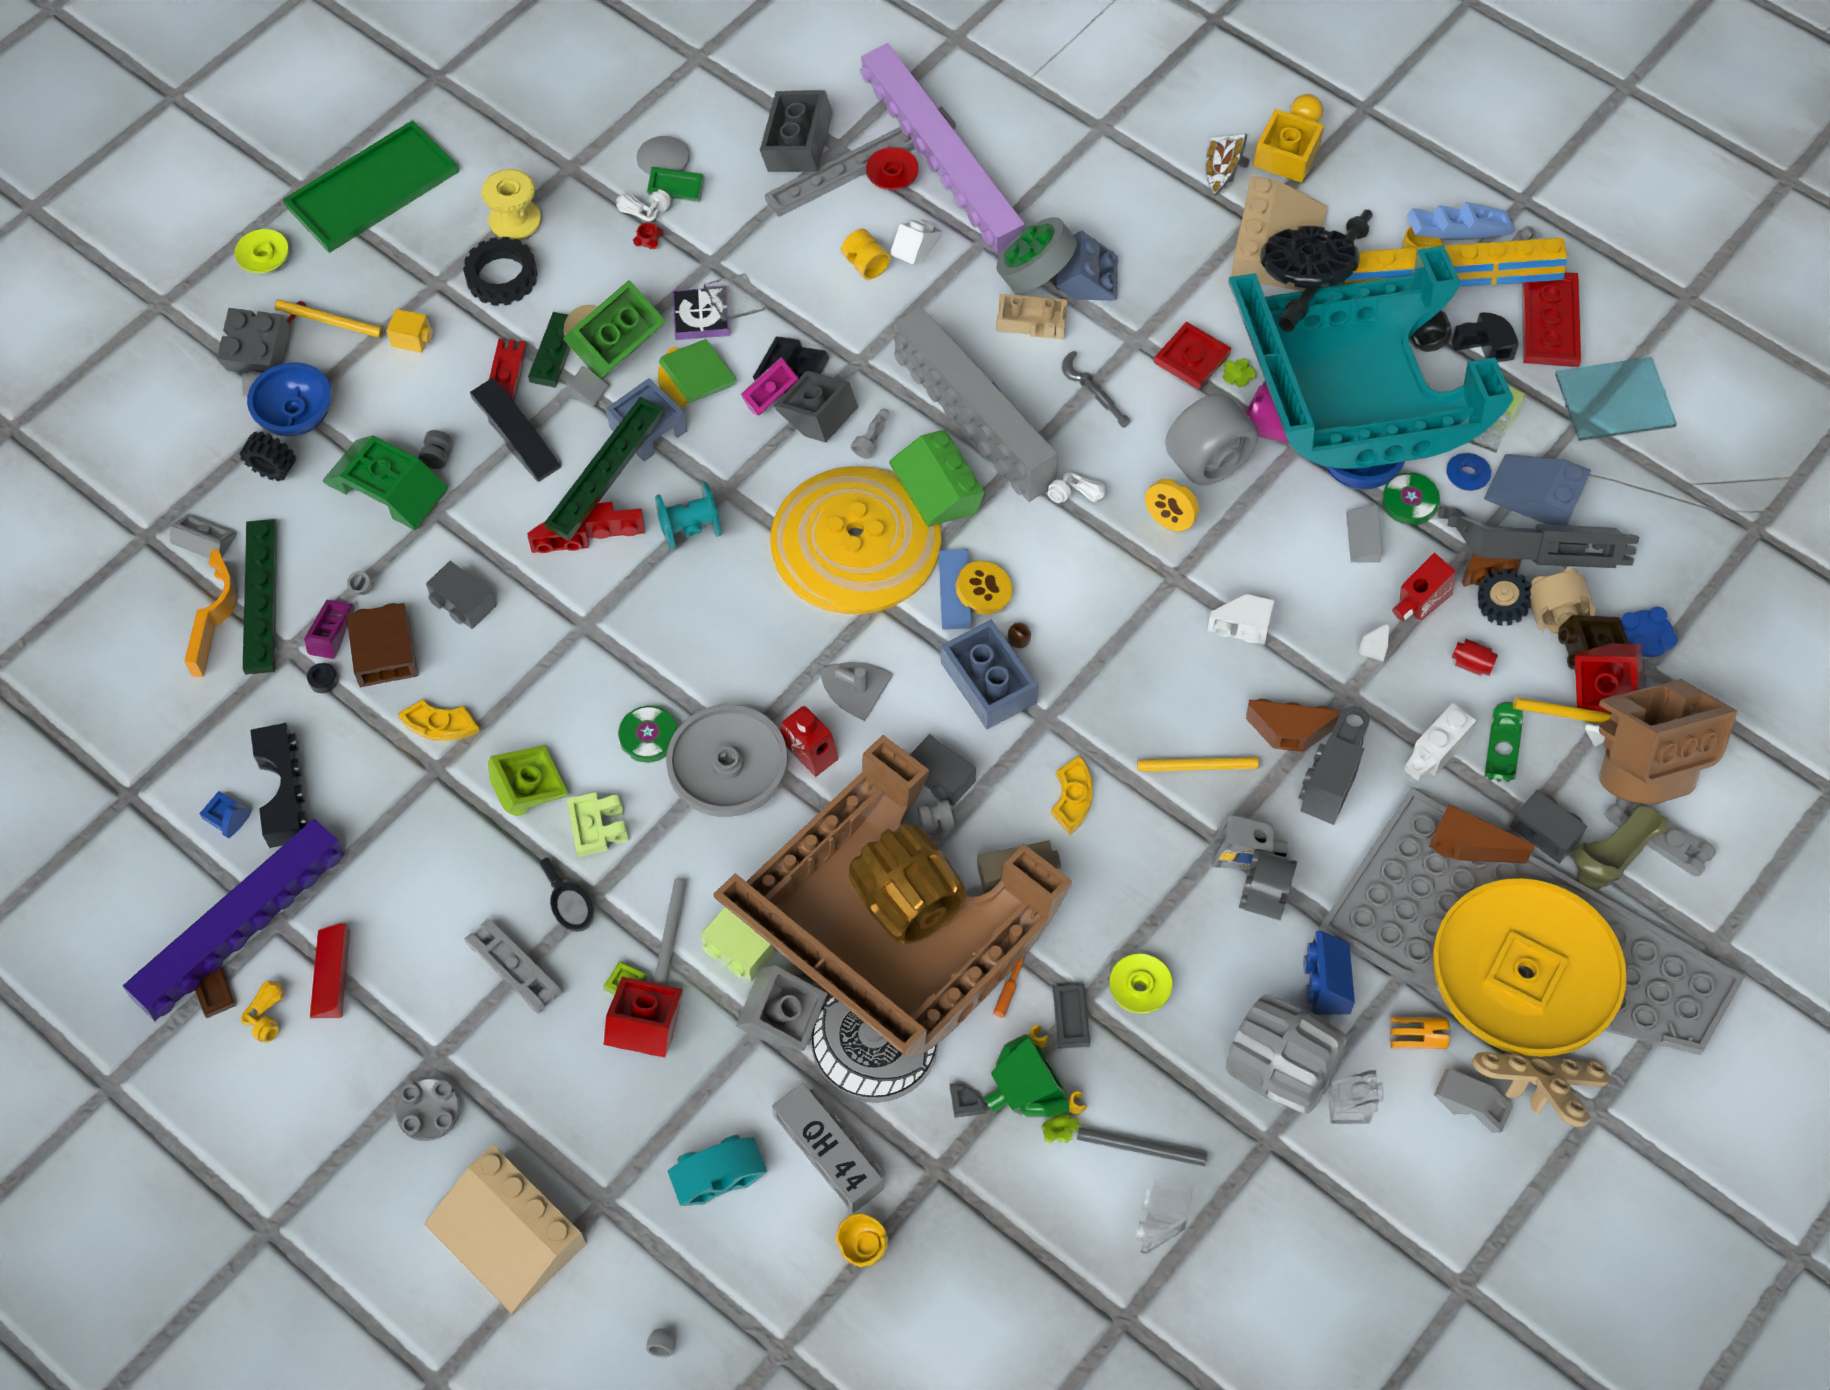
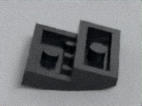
M776 336L753 375L754 381L757 380L780 358L784 359L798 378L806 371L821 374L829 360V356L824 350L802 347L800 340Z

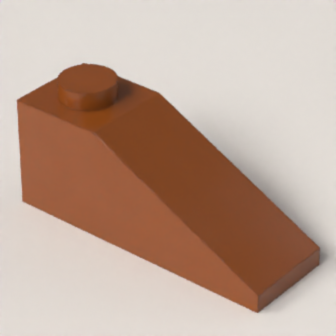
M1449 804L1433 834L1429 847L1435 849L1443 857H1451L1461 861L1527 863L1535 845Z

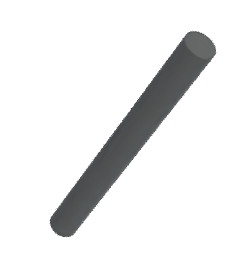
M1082 1127L1079 1128L1077 1140L1204 1167L1207 1159L1206 1153Z

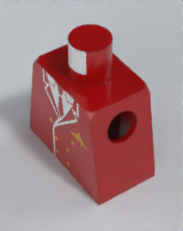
M1434 552L1402 584L1400 602L1392 608L1394 615L1403 622L1412 614L1417 619L1423 620L1453 595L1456 570Z
M806 706L800 707L783 720L780 732L786 747L815 777L838 760L831 731Z

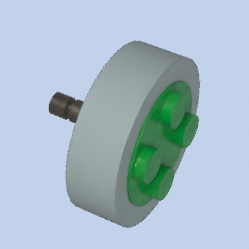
M1051 217L1041 220L1025 228L1008 244L998 259L996 265L997 272L1008 286L1017 293L1033 290L1049 280L1057 290H1060L1056 287L1057 273L1064 268L1073 256L1077 247V240L1060 218Z

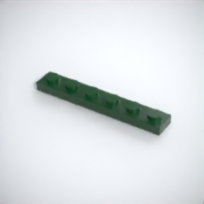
M642 397L638 398L544 522L547 530L568 541L572 539L663 418L665 413L662 407Z
M275 519L246 522L242 668L245 675L275 672L277 523Z

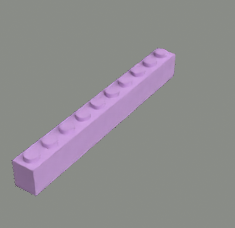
M887 43L861 56L862 68H860V73L866 83L870 82L876 97L885 102L892 118L896 117L900 122L902 132L906 136L910 135L911 139H913L916 151L919 154L923 153L931 171L937 172L943 187L946 190H950L954 195L957 206L960 209L964 208L967 212L971 225L978 227L986 245L992 246L997 254L1002 252L1025 229L1024 222L891 46Z

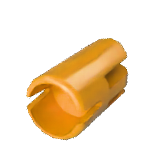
M1390 1016V1023L1420 1024V1028L1390 1029V1036L1420 1037V1042L1392 1041L1390 1042V1048H1448L1450 1035L1433 1033L1450 1029L1449 1020L1446 1017Z

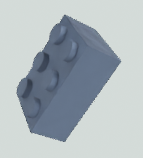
M992 619L941 645L942 666L986 730L1037 703L1038 684Z

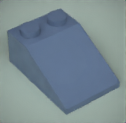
M1505 454L1484 500L1547 525H1567L1584 490L1591 470L1564 459Z

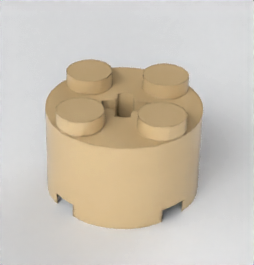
M1567 568L1561 573L1548 577L1544 575L1538 576L1531 581L1532 587L1530 588L1531 596L1529 599L1539 630L1544 632V628L1550 629L1551 633L1558 634L1559 627L1570 616L1595 615L1596 609L1586 579L1578 573L1576 568Z

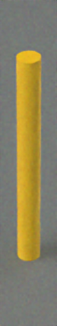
M277 299L275 303V310L380 338L382 335V327Z
M1515 697L1513 700V709L1599 724L1611 718V713Z
M1258 757L1137 760L1138 772L1258 769Z

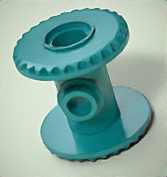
M701 482L703 498L687 502L688 507L685 508L682 504L665 508L661 495L655 496L659 523L669 549L673 550L676 548L673 534L677 532L685 533L686 537L695 536L702 532L701 527L710 523L716 537L722 534L718 510L707 482Z

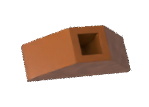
M1249 699L1246 712V720L1272 748L1304 752L1331 733L1339 717V710H1333L1326 706L1308 707L1294 702L1284 704L1271 702L1267 699Z

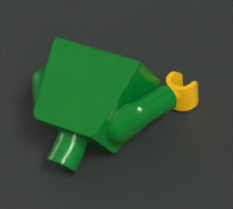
M1034 1025L1029 1035L1024 1034L1003 1046L996 1061V1068L991 1072L998 1088L985 1096L987 1104L994 1113L1009 1105L1012 1111L1026 1117H1052L1066 1114L1068 1111L1071 1114L1079 1115L1087 1107L1086 1104L1077 1106L1073 1102V1100H1078L1083 1096V1093L1080 1091L1073 1092L1068 1100L1065 1098L1068 1093L1042 1051V1048L1047 1044L1048 1035L1042 1038L1036 1037L1041 1031V1026Z

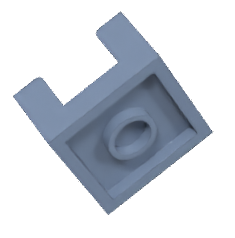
M650 378L606 408L609 428L612 431L616 429L639 397L664 409L665 415L636 452L644 462L655 453L653 441L672 427H674L676 438L687 432L685 412Z

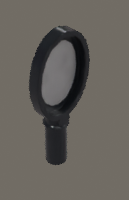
M549 857L544 858L539 864L554 888L550 896V905L555 918L564 928L570 931L579 932L586 930L594 919V906L589 895L579 885L564 882V878L561 877Z

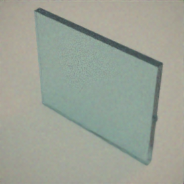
M1652 357L1557 370L1555 372L1565 401V407L1569 412L1578 441L1673 428L1677 425L1666 396V390L1663 388Z

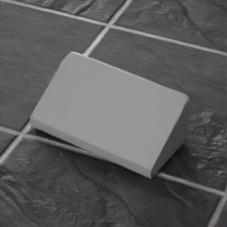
M1371 504L1348 511L1346 517L1351 562H1380L1382 540L1378 504Z
M188 514L173 523L170 529L171 544L210 558L211 550H219L223 557L236 537L234 531Z

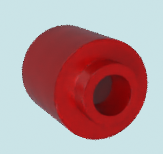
M1465 639L1464 644L1457 643L1451 658L1457 660L1455 666L1479 676L1482 674L1490 676L1498 654L1492 652V648Z

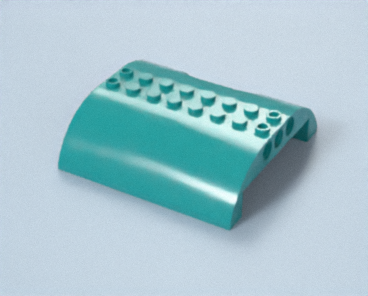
M1444 246L1417 249L1413 275L1319 288L1307 305L1308 314L1306 317L1299 320L1294 330L1289 332L1279 327V318L1285 313L1289 301L1295 298L1298 299L1304 291L1264 296L1256 273L1233 276L1228 279L1285 436L1295 451L1311 462L1332 468L1355 469L1433 457L1456 449L1481 435L1495 424L1513 402V395L1496 358L1468 361L1463 386L1451 391H1435L1424 380L1409 345V339L1418 328L1446 306L1460 287L1459 277Z

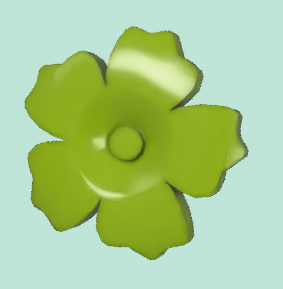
M1245 358L1236 360L1235 363L1228 360L1224 363L1225 374H1223L1222 378L1231 385L1236 382L1237 387H1245L1249 384L1250 380L1255 379L1256 371L1253 370V367H1248L1249 360H1245Z
M1067 1114L1057 1115L1056 1118L1048 1119L1041 1126L1044 1141L1051 1144L1056 1139L1058 1142L1064 1141L1066 1143L1073 1140L1072 1133L1077 1132L1081 1128L1078 1119L1071 1118Z

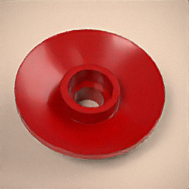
M888 147L876 151L870 156L866 164L868 179L875 186L885 190H899L909 186L915 181L919 170L916 158L909 151L897 147Z

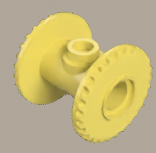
M502 169V171L492 173L484 181L481 191L483 201L491 208L488 216L491 231L500 238L510 237V240L513 241L531 236L538 229L541 222L540 210L532 202L535 194L533 180L525 172L516 169Z

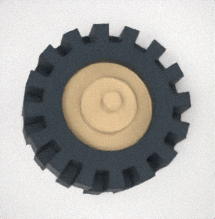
M1502 569V574H1498V571L1495 570L1492 571V577L1487 574L1484 577V583L1480 582L1478 591V606L1483 617L1487 615L1488 621L1491 623L1497 620V625L1502 626V621H1507V626L1512 625V620H1516L1517 623L1522 621V615L1526 617L1528 608H1531L1529 599L1531 596L1529 581L1526 582L1524 575L1521 574L1518 577L1515 570H1512L1511 574L1507 573V569Z

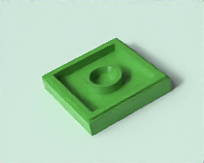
M707 339L661 356L659 361L688 403L731 387L736 381Z

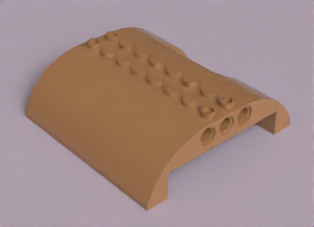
M882 735L863 753L862 773L747 881L735 873L713 893V897L903 1055L915 1057L933 1048L956 1029L1015 968L1052 920L1064 900L1072 880L1023 844L1003 864L1001 881L991 891L983 895L966 896L962 904L963 906L958 913L940 930L921 941L908 945H902L894 940L870 914L849 880V866L855 857L861 856V849L868 842H877L882 832L888 829L895 832L903 824L927 780L929 769L885 735Z

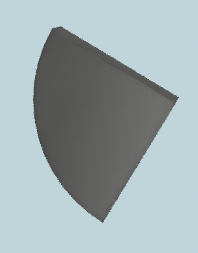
M950 1084L954 1118L986 1114V1106L980 1096L962 1084Z

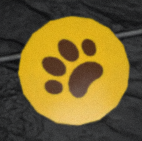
M1160 479L1154 482L1145 494V504L1150 515L1157 523L1172 531H1185L1189 529L1197 520V514L1199 513L1196 497L1186 486L1182 485L1180 487L1175 484V480Z
M974 561L966 564L960 570L955 582L956 594L961 603L967 608L970 606L972 609H975V613L981 615H993L1001 612L1011 600L1013 593L1012 582L1007 573L998 565L988 561Z

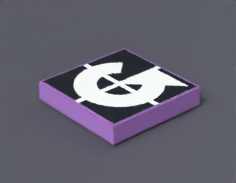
M726 287L673 291L676 340L730 336Z

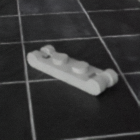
M1616 797V804L1609 806L1605 812V817L1620 828L1629 818L1625 815L1626 810L1631 813L1636 807L1645 805ZM1668 821L1665 834L1649 840L1646 844L1693 876H1700L1705 869V862L1712 860L1716 854V849L1711 844L1697 840L1670 821ZM1688 850L1695 854V856L1689 857L1685 853Z
M489 918L481 924L482 928L475 934L470 933L464 938L467 945L490 965L537 1014L545 1008L544 1004L551 998L555 999L562 993L556 983ZM489 937L493 938L487 946L484 944ZM539 983L543 989L535 995L531 989Z

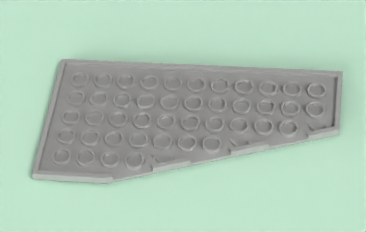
M1412 787L1319 928V931L1349 943L1350 950L1397 978L1438 989L1433 971L1432 955L1434 941L1443 918L1461 897L1484 884L1504 879H1533L1557 885L1576 894L1597 910L1615 933L1623 951L1627 975L1625 994L1619 1011L1605 1031L1701 1055L1745 978L1742 974L1530 855L1527 863L1461 861L1439 855L1429 845L1447 807ZM1521 966L1518 968V972L1522 977H1534V973L1529 967Z

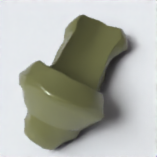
M1640 805L1633 809L1627 821L1608 840L1590 844L1582 843L1576 847L1572 857L1579 870L1578 882L1594 891L1619 880L1624 870L1642 852L1647 842L1666 833L1668 818L1660 815L1653 808Z

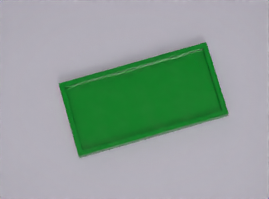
M411 120L285 197L283 202L296 219L330 253L459 173L458 165Z

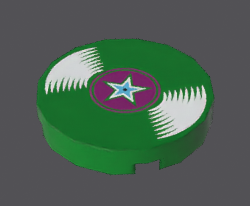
M1417 473L1396 475L1386 484L1383 490L1382 506L1391 518L1400 523H1403V521L1409 522L1410 525L1425 523L1435 515L1440 503L1439 491L1436 485L1427 477Z
M643 706L635 708L626 714L619 725L618 737L621 749L638 762L651 763L659 761L667 756L668 745L677 730L675 719L670 713L660 707Z

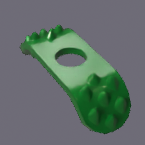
M1502 702L1493 711L1484 774L1490 781L1496 779L1497 782L1502 780L1510 782L1516 777L1523 711L1513 709L1512 702ZM1501 742H1506L1512 746L1513 750L1509 755L1502 756L1496 753L1495 746Z

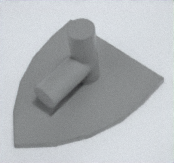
M839 663L819 669L823 686L829 697L841 709L863 721H866L893 676L890 672L865 663Z

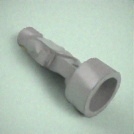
M881 409L869 424L866 435L857 436L850 446L851 450L859 457L869 459L874 452L875 445L873 442L877 440L885 425L884 421H887L890 416L887 409Z

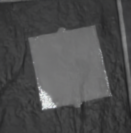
M746 273L704 283L703 287L711 299L710 304L715 306L723 321L765 310V306L757 294L758 289L753 287Z

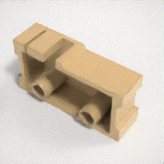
M1000 294V314H997L996 331L1030 334L1031 337L1064 339L1065 320L1063 319H1066L1068 299Z

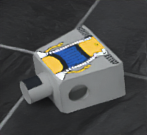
M1227 815L1212 839V867L1250 870L1255 850L1286 857L1288 842L1274 839V827L1271 824Z

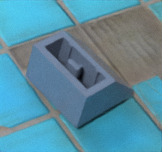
M1081 230L1074 234L1077 240L1076 250L1069 262L1057 273L1056 287L1077 300L1114 301L1117 299L1118 256L1100 244L1095 238Z

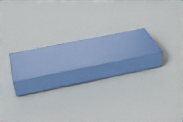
M967 549L939 550L942 630L971 629L970 606L967 608L961 603L955 589V582L960 570L968 564Z

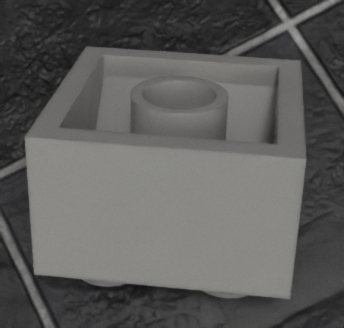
M776 965L760 969L736 1027L762 1041L804 1051L827 993Z

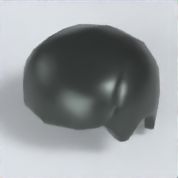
M1439 311L1410 337L1417 349L1432 352L1438 351L1448 344L1452 330L1447 314L1444 311Z

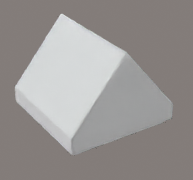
M1384 624L1362 637L1359 653L1363 656L1384 661L1388 648L1390 627Z

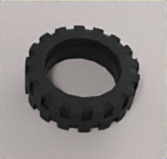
M493 237L490 238V241H481L478 243V247H473L469 251V257H465L463 271L467 287L470 289L471 294L475 298L478 297L482 303L490 302L493 306H499L502 303L510 305L512 301L516 300L518 302L522 300L525 294L529 295L532 291V286L536 285L538 273L534 255L530 252V248L526 244L523 246L522 242L518 239L513 241L510 240V237H502V239ZM502 258L512 259L522 265V270L517 277L506 283H488L479 277L481 269L493 260Z

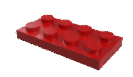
M1565 272L1564 280L1522 283L1523 363L1579 367L1581 363L1578 273Z

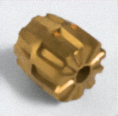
M905 823L901 824L895 832H892L890 829L882 832L880 839L877 842H868L861 849V856L855 857L849 866V880L867 910L888 934L902 945L921 941L940 930L958 913L966 898V888L947 858L916 825L912 827L910 824Z

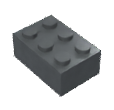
M825 90L775 92L760 147V153L768 172L818 171L833 113Z

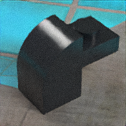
M1488 312L1479 313L1476 323L1468 322L1457 325L1452 339L1454 351L1481 347L1485 359L1496 358L1497 362L1514 360L1519 345L1512 325L1505 318Z

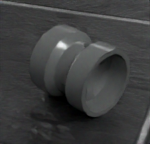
M430 430L426 432L423 441L425 446L421 448L418 458L429 468L442 469L446 465L448 459L446 453L450 451L453 440L445 432Z

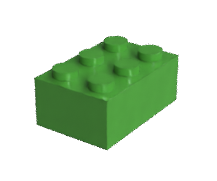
M628 280L573 327L563 340L594 374L603 379L658 331L666 320L634 284Z

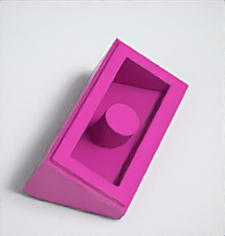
M780 358L740 395L749 410L759 416L799 378L784 359Z

